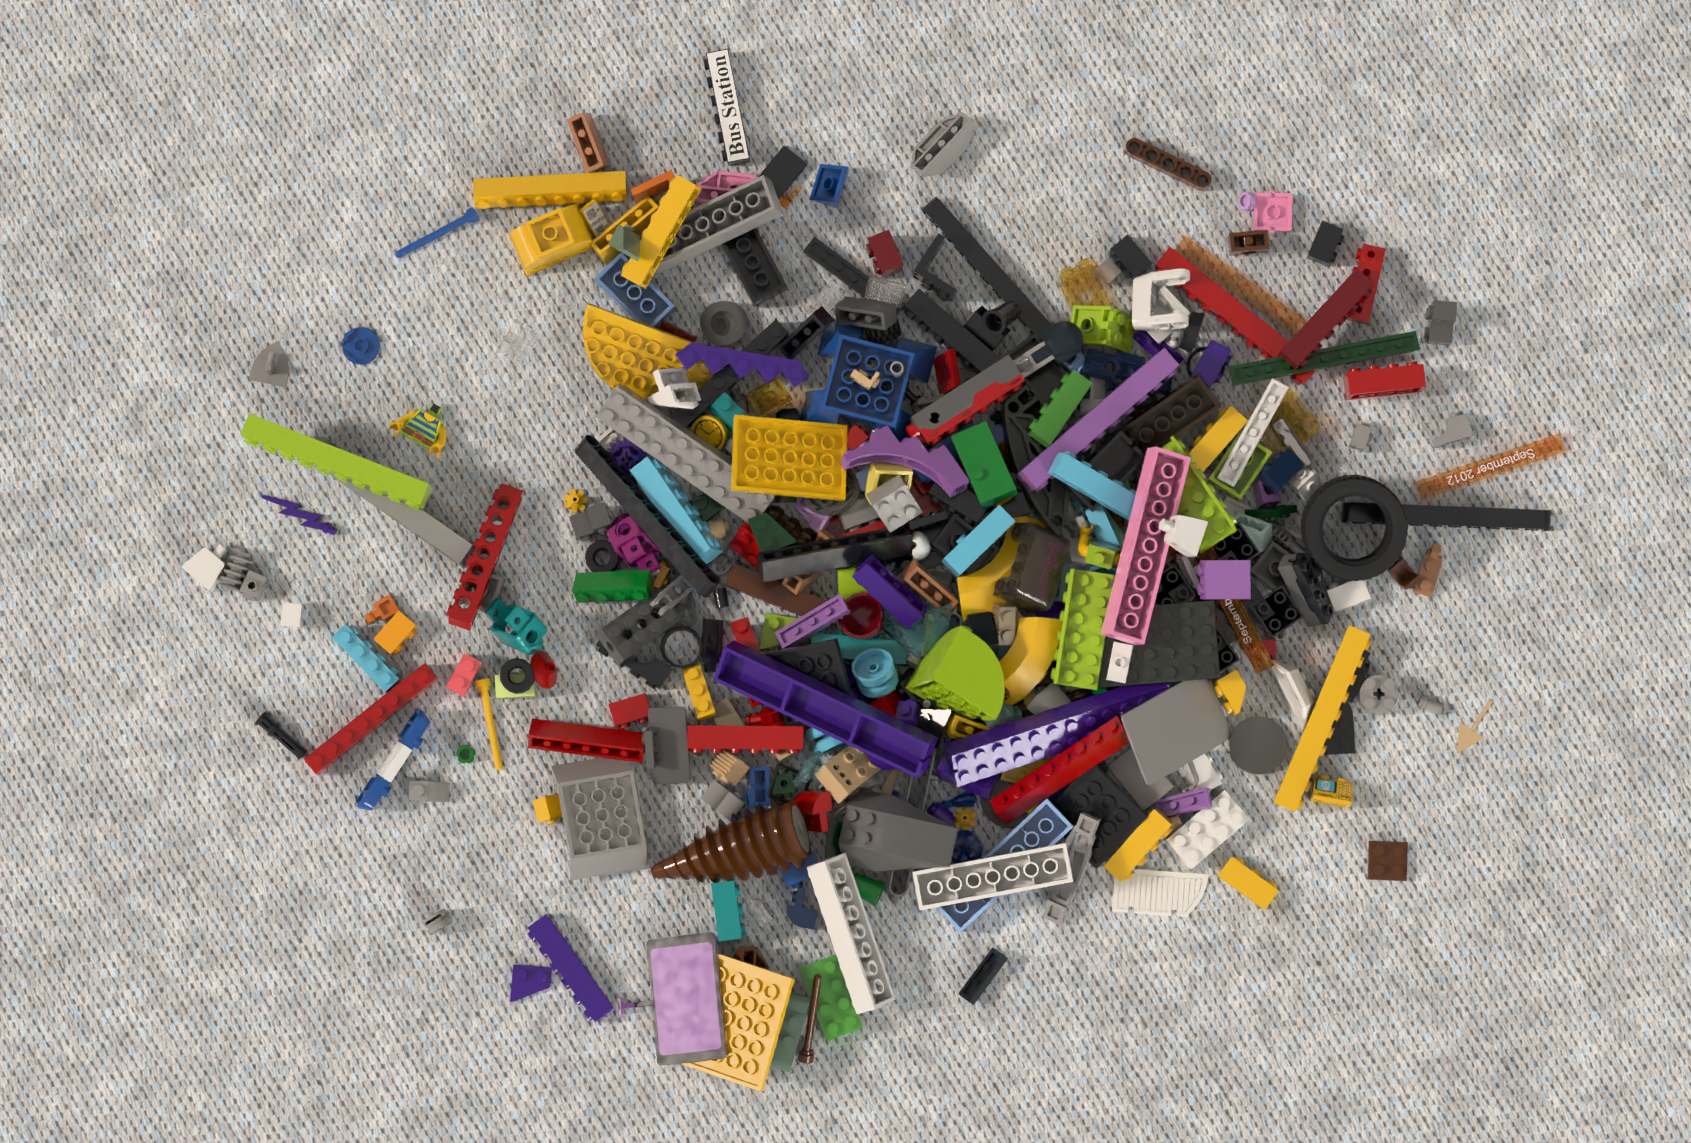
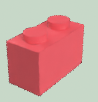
M464 653L446 688L465 698L483 665L482 662Z

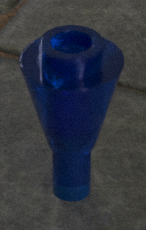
M966 790L951 800L941 802V804L946 808L975 807L974 803H977L976 794Z

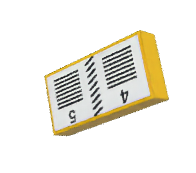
M591 200L579 209L594 239L610 227L596 200Z

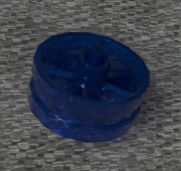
M959 830L955 841L958 848H954L953 853H960L957 859L952 855L951 860L954 863L981 859L983 845L978 836L969 830ZM968 836L974 837L973 840L967 843ZM964 837L963 841H958L959 838ZM976 842L978 843V849L970 848ZM963 855L967 857V860H961Z

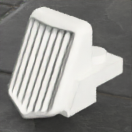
M684 368L658 369L653 372L659 391L647 398L651 405L694 409L699 405L698 401H701V397L696 383H689Z

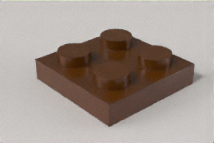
M1368 841L1367 880L1407 881L1408 842Z

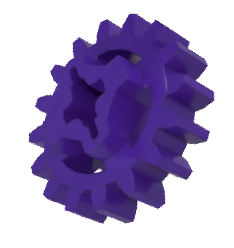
M624 436L621 441L617 437V443L610 442L611 449H606V451L617 463L624 466V468H621L630 476V470L641 462L643 458L647 457V452H643L644 450L627 440ZM626 450H627V454L629 455V456H628V459H627V463H626V461H625V459H624L625 454H626V453H625Z

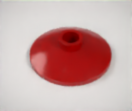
M544 651L534 653L530 661L534 670V680L544 689L552 688L557 681V669L553 659Z

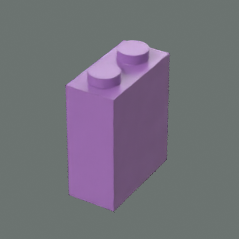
M1200 560L1197 568L1198 576H1200V584H1198L1200 599H1251L1250 560Z

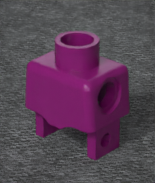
M628 513L616 517L613 521V527L607 530V535L614 551L633 568L638 566L640 570L649 569L651 574L659 570L661 567L655 555L660 552V549ZM641 540L646 541V545L644 548L640 542Z

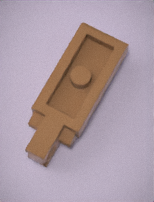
M1434 543L1431 552H1425L1418 572L1420 579L1416 581L1413 593L1432 597L1442 564L1443 556L1439 555L1440 544Z

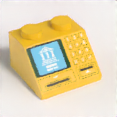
M1318 775V778H1313L1309 801L1345 808L1352 805L1353 784H1350L1349 780L1337 778V781L1329 780L1330 776Z

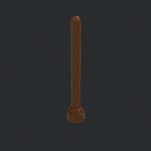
M820 974L814 976L804 1047L801 1048L798 1054V1061L806 1064L813 1063L814 1059L811 1046L822 979Z

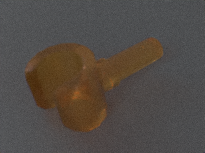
M798 186L789 197L782 195L779 200L780 205L784 208L789 207L792 199L802 188Z

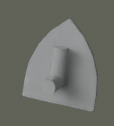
M278 341L267 346L258 355L253 363L249 380L286 388L289 373L288 359Z

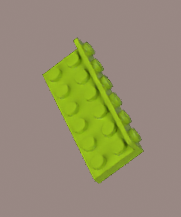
M1171 436V442L1161 448L1191 457L1177 515L1208 522L1199 548V552L1203 553L1236 532L1234 524L1237 522L1231 513L1227 514L1224 510L1226 505L1222 499L1219 498L1217 500L1214 495L1216 491L1210 483L1206 484L1204 481L1206 477L1202 470L1195 468L1194 464L1196 462L1191 454L1186 455L1184 452L1186 448L1180 439L1176 440L1174 436Z
M1072 568L1070 572H1067L1065 583L1068 584V590L1064 591L1063 594L1065 610H1061L1060 622H1063L1062 630H1058L1057 641H1060L1059 649H1055L1054 660L1057 663L1056 668H1053L1051 673V679L1054 680V684L1098 690L1106 637L1101 635L1115 575Z

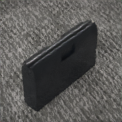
M783 146L758 177L764 175L773 182L778 199H780L805 169L807 163L786 146Z

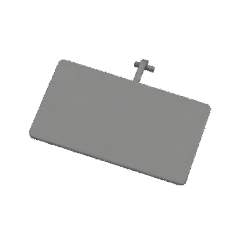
M1206 679L1181 681L1128 711L1121 717L1145 783L1151 785L1188 763L1194 782L1183 789V793L1194 790L1199 782V776L1193 760L1231 737L1229 726L1212 681H1207Z

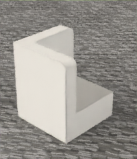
M283 603L280 625L282 627L302 629V605Z

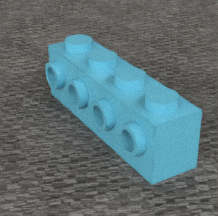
M345 624L332 638L385 693L389 692L401 681L398 678L399 672L393 666L388 668L384 664L387 660L379 652L375 654L371 650L373 646L366 639L362 641L358 637L360 633L353 625L348 627Z

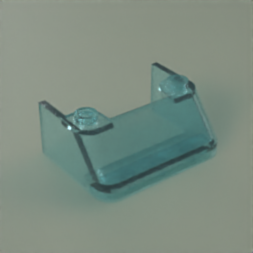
M902 566L890 572L897 577L905 567ZM948 604L926 612V616L923 615L908 629L900 624L897 618L884 609L885 620L882 630L916 658L923 657L947 633L952 605Z

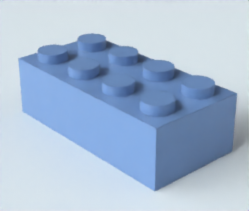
M621 252L594 278V281L631 319L657 328L676 310L675 306L651 282L644 289L621 276L623 266L626 262H629V259Z

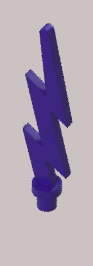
M262 495V499L286 507L279 514L306 519L307 521L300 524V526L323 530L325 534H336L337 528L331 526V523L317 522L323 515L296 510V508L302 505Z

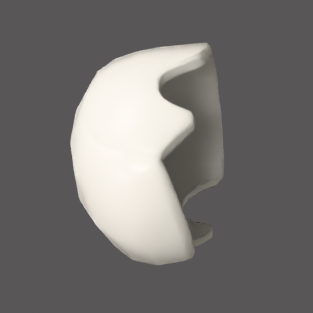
M912 531V545L916 546L912 550L913 559L919 561L929 555L931 545L928 537L923 532Z

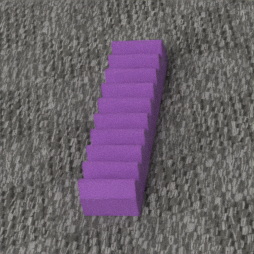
M838 594L776 631L775 634L783 649L797 646L799 642H804V639L811 638L812 634H817V631H822L824 627H829L831 623H836L837 619H842L844 615H849L851 611L843 595Z

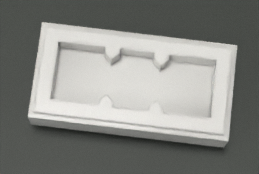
M1119 642L1113 643L1106 680L1126 683L1133 645Z

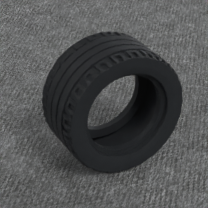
M1343 475L1332 478L1322 486L1320 485L1310 496L1306 506H1304L1300 528L1304 546L1313 561L1331 576L1348 581L1372 579L1383 574L1386 570L1388 571L1399 559L1405 548L1408 536V521L1404 508L1396 495L1388 487L1373 478L1362 475ZM1352 496L1365 497L1374 501L1381 509L1385 519V533L1379 546L1372 553L1356 559L1343 558L1334 554L1327 547L1323 537V522L1329 509L1336 502Z

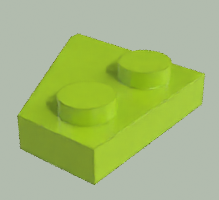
M766 613L759 649L764 650L780 645L775 632L798 618Z

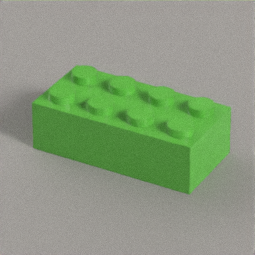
M836 955L799 968L810 997L814 976L816 974L822 976L816 1014L826 1041L863 1028L859 1015L856 1014L855 1008L852 1005V999L846 987Z

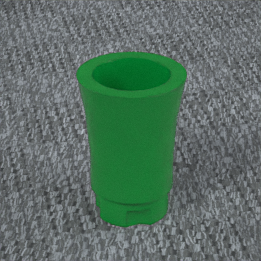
M852 872L861 899L876 907L886 882Z

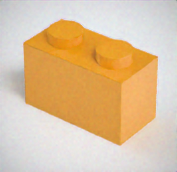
M398 610L374 637V640L391 655L394 653L399 654L404 648L403 643L406 639L411 640L417 633L415 630L417 626Z

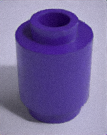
M940 802L932 803L927 809V813L950 825H953L956 820L954 813Z

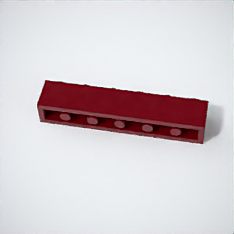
M1356 268L1283 347L1279 356L1295 370L1299 366L1303 368L1310 360L1308 356L1312 352L1316 354L1323 346L1320 343L1324 339L1329 340L1335 333L1333 329L1337 325L1341 327L1348 319L1346 315L1350 311L1354 313L1360 306L1358 302L1362 298L1366 299L1373 292L1371 288L1374 283Z

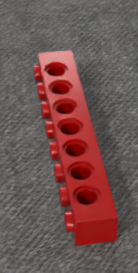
M502 483L499 489H495L492 497L494 503L492 506H488L486 516H488L487 521L482 522L479 530L481 536L479 539H475L473 545L475 551L473 555L468 557L466 563L468 569L466 572H462L460 577L462 584L460 589L456 588L453 599H455L453 605H449L446 616H449L448 624L471 631L520 506L523 490ZM502 504H505V505H507L508 507L505 508V509H502V508H500L499 506L502 505ZM500 521L502 524L495 525L493 522ZM492 537L495 541L489 542L486 539ZM487 554L489 557L481 558L480 555ZM478 570L481 571L482 574L475 575L473 572ZM468 587H473V588H475L476 590L473 591V592H470V591H467L466 589H467ZM467 604L469 607L461 608L460 605Z

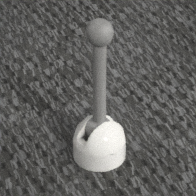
M1173 331L1166 338V343L1171 348H1177L1181 343L1179 331Z

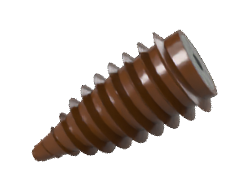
M772 798L771 808L769 809L758 803L757 813L752 814L746 807L744 818L739 819L733 812L731 823L726 825L719 818L718 829L715 831L709 825H706L705 836L700 838L694 833V842L688 846L683 843V849L675 854L672 853L671 856L654 864L651 867V874L653 878L657 879L683 877L685 880H689L690 877H695L701 883L708 876L713 883L720 882L721 875L727 882L735 880L736 875L741 880L747 881L750 872L754 877L761 878L764 869L768 874L775 875L778 866L782 871L788 872L791 862L797 868H802L805 858L811 855L810 836L804 816L797 803L790 800L779 805Z

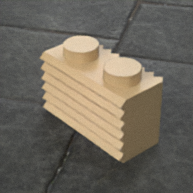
M723 749V753L718 754L710 764V767L714 769L712 773L727 785L732 783L736 786L750 769L749 766L726 749Z

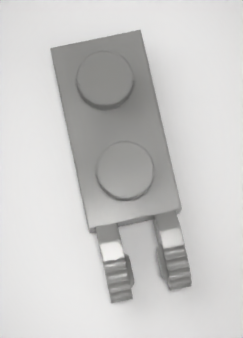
M681 574L664 588L650 605L652 607L656 606L662 600L666 605L658 612L661 616L669 608H673L693 588Z

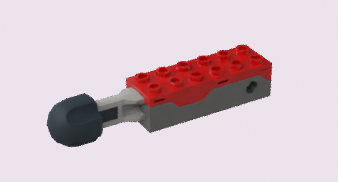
M1060 321L1041 332L1040 338L1042 342L1013 361L1009 355L1005 356L913 415L909 419L911 424L906 426L910 438L917 436L920 442H924L925 446L929 443L933 446L942 439L941 435L944 433L947 436L958 429V424H967L975 418L973 415L977 412L981 415L989 410L991 403L998 404L1006 399L1008 392L1014 394L1023 387L1022 383L1025 381V377L1053 359L1056 363L1063 364L1077 355L1083 346L1081 329L1069 321ZM931 415L937 417L936 423H932L929 420Z

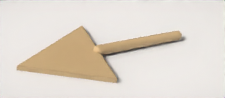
M1492 699L1488 701L1471 729L1460 722L1457 753L1484 738L1474 732V730L1492 704Z

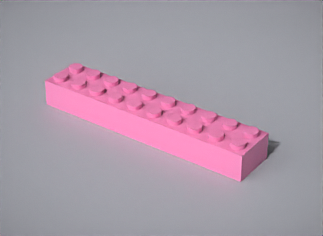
M1159 447L1147 448L1101 635L1133 645L1145 644L1169 545L1164 542L1166 532L1159 529V523L1163 518L1170 521L1172 516L1177 515L1191 457Z

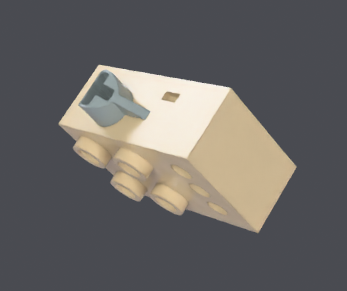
M848 745L826 762L814 775L827 791H830V794L839 804L860 787L872 790L879 783L878 776L881 769L869 762L868 754Z

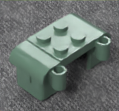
M791 992L770 1067L790 1073L811 997Z

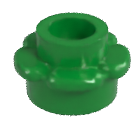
M462 745L457 750L456 756L459 762L465 764L471 763L474 760L475 750L472 747L470 748L469 745Z

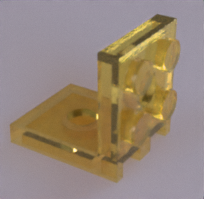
M1085 258L1078 262V266L1074 268L1069 266L1060 271L1061 274L1057 283L1071 311L1073 305L1112 306L1095 273L1097 264L1094 258L1091 260ZM1082 293H1090L1092 300L1090 302L1082 301Z

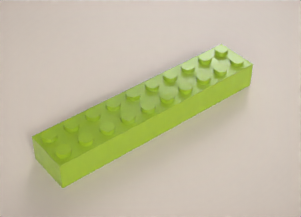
M252 414L248 415L240 434L247 445L255 448L258 445L262 446V449L267 453L273 455L276 452L280 453L283 459L291 462L294 459L298 460L301 466L309 469L312 466L316 467V470L321 474L329 476V473L334 474L335 479L346 483L349 480L357 488L364 490L367 487L372 491L371 493L381 497L385 494L390 498L389 500L399 504L403 501L407 507L416 511L419 508L424 510L432 491V487L427 482Z

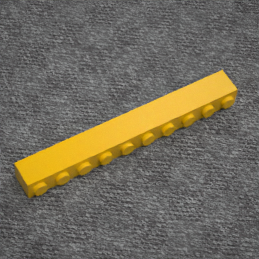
M1350 625L1347 627L1273 804L1295 812L1296 809H1301L1304 799L1301 798L1303 792H1308L1312 781H1309L1311 774L1316 773L1319 764L1316 763L1319 756L1323 757L1327 748L1324 745L1326 738L1330 739L1334 728L1331 726L1334 720L1338 721L1342 712L1339 710L1341 703H1346L1349 693L1346 692L1348 686H1353L1357 677L1354 674L1356 667H1361L1364 660L1362 653L1364 649L1368 650L1372 640L1369 639V633Z

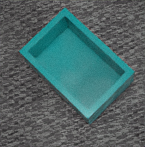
M734 880L711 883L719 942L743 939L742 935H746L745 924L740 922V916H743L742 904H738L737 897L741 896L739 884H735Z

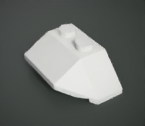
M1270 660L1267 664L1300 730L1303 731L1306 728L1315 704V694L1311 688H1307L1305 684L1307 679L1303 671L1299 672L1296 667Z

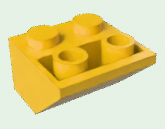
M1237 669L1214 683L1217 697H1222L1225 702L1223 707L1228 715L1232 714L1233 717L1240 712L1246 690V684Z

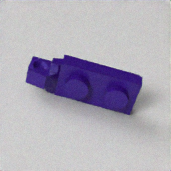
M1138 330L1133 336L1135 341L1152 356L1165 348L1178 364L1182 362L1183 357L1164 341L1158 344L1147 331Z

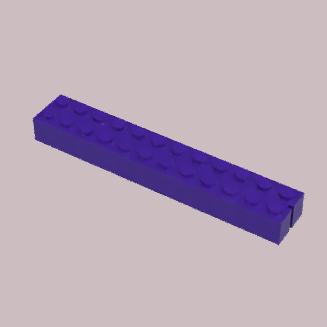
M734 640L724 646L713 679L714 681L916 778L926 772L931 758L930 754L933 753L938 737Z
M1164 682L1121 686L945 743L944 748L948 760L949 775L955 785L959 787L1060 754L1114 717L1118 716L1121 719L1123 714L1169 689V684Z

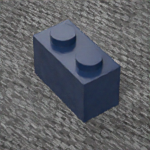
M1289 448L1284 452L1280 450L1273 457L1274 462L1272 464L1268 462L1261 469L1262 474L1258 477L1273 494L1279 491L1304 466L1303 462Z

